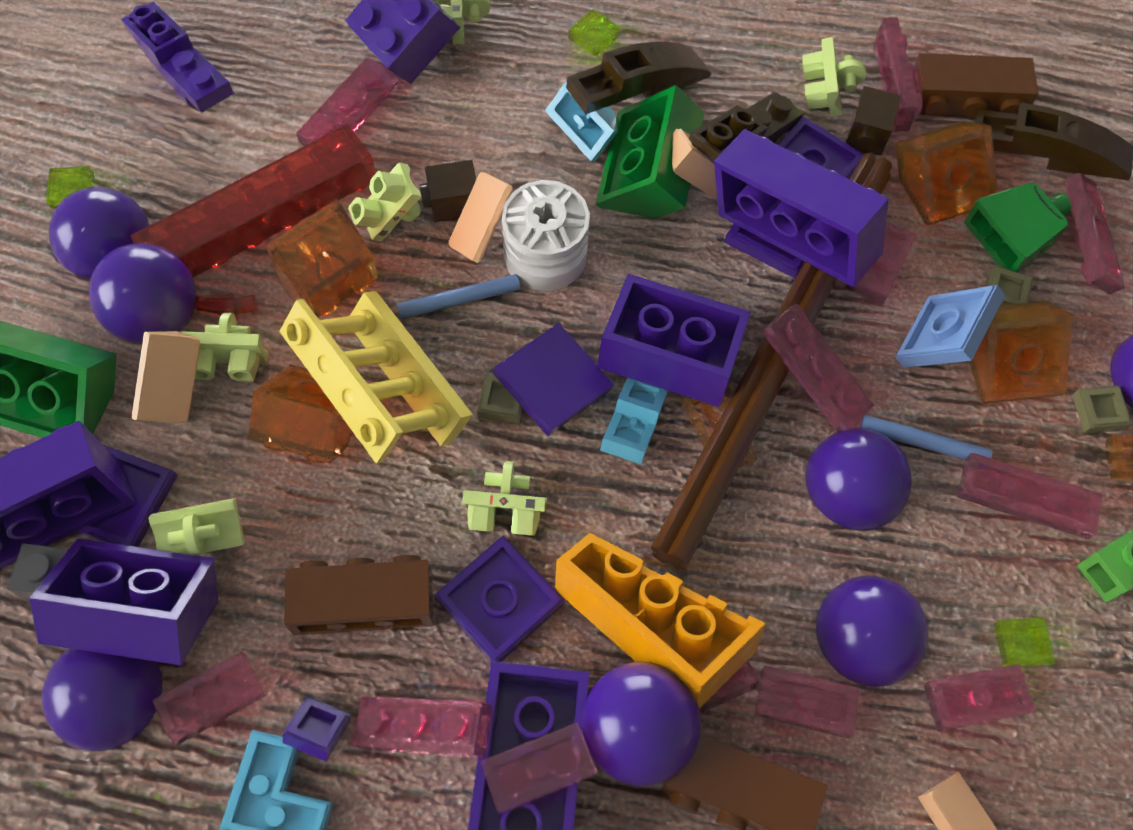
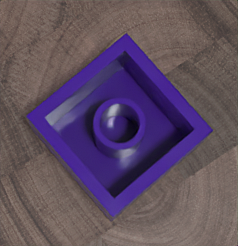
M362 0L345 20L383 65L409 84L413 83L461 28L435 0Z

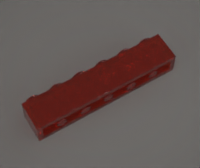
M346 124L130 235L134 243L154 244L171 251L185 263L194 278L213 267L223 265L228 259L248 248L259 246L265 239L278 232L296 226L301 220L310 215L330 208L340 199L354 192L364 190L369 186L370 180L376 174L373 159L351 127Z

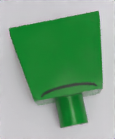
M1027 183L978 199L966 217L964 224L1001 268L1019 273L1055 244L1068 227V220L1064 216L1071 212L1072 207L1069 198L1065 194L1057 193L1048 198L1037 184Z

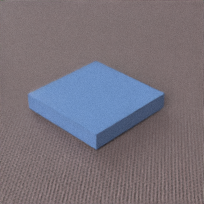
M998 285L928 296L895 359L903 368L972 361L1005 294Z

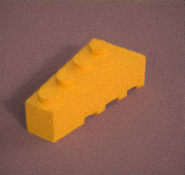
M592 533L587 534L556 560L555 590L635 662L658 664L676 675L690 690L699 708L757 651L766 623L749 615L748 619L743 618L726 609L727 603L712 595L705 598L682 586L683 580L668 572L665 575H661L643 566L642 559Z

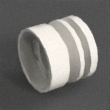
M539 180L527 183L512 192L503 206V254L507 270L511 275L517 274L519 283L532 290L553 291L565 288L577 280L586 267L590 212L585 199L574 188L559 181Z

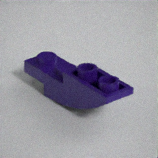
M154 1L148 5L136 7L131 14L121 19L146 56L189 107L194 105L202 113L234 94L229 81L193 47L187 33Z

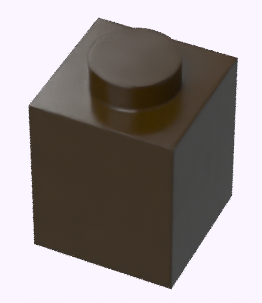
M863 86L845 143L863 152L882 155L893 131L901 95Z
M472 159L426 166L427 183L419 184L423 208H432L434 223L459 219L476 182Z

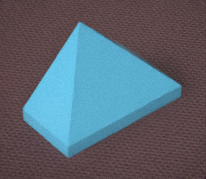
M566 81L545 112L588 159L595 162L618 132L614 110L605 107L585 115L566 89Z

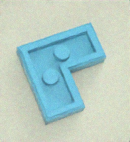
M252 730L219 830H326L334 804L287 792L300 750L282 743L281 736Z

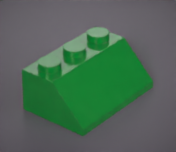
M677 85L617 112L616 123L618 132L609 145L595 203L598 207L654 219L686 208L690 183L673 171V132L677 128L690 135L691 132L702 126L705 112Z
M0 321V426L44 438L60 427L69 426L80 421L93 434L114 394L117 353Z

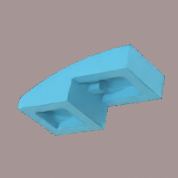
M627 378L618 398L613 417L603 437L600 451L641 465L668 390Z

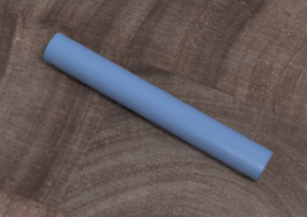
M517 274L396 303L401 320L520 290V284Z
M863 414L859 428L877 431L898 442L985 466L989 465L992 458V449L865 414Z

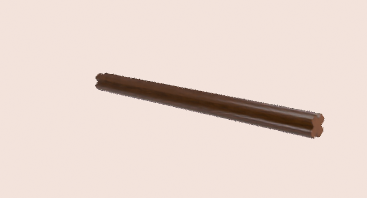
M872 153L864 154L849 180L882 194L891 177L889 172L893 165L886 157L876 159ZM804 262L650 547L653 550L652 555L660 562L669 563L678 570H685L837 278Z

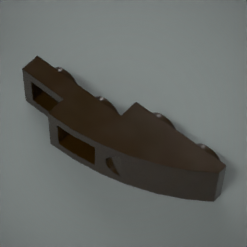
M668 41L645 42L604 52L601 65L568 76L566 89L585 115L640 94L648 98L675 85L680 89L710 78L712 72L690 46Z
M773 92L747 109H743L739 105L733 107L691 132L688 139L713 159H716L744 129L776 143L779 137L795 126L803 117L804 112L794 106L789 98Z
M1021 102L1017 114L977 109L969 144L971 148L1048 158L1046 167L1048 170L1130 180L1133 164V146L1119 135L1099 124L1065 111Z

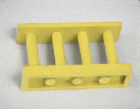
M377 291L364 292L350 316L323 320L317 318L304 299L296 300L279 331L376 464L385 460L400 436L404 433L427 428L438 444L444 446L454 442L473 416ZM355 333L365 348L343 352L332 336ZM378 364L390 380L367 384L356 368ZM402 395L414 413L392 417L380 400Z

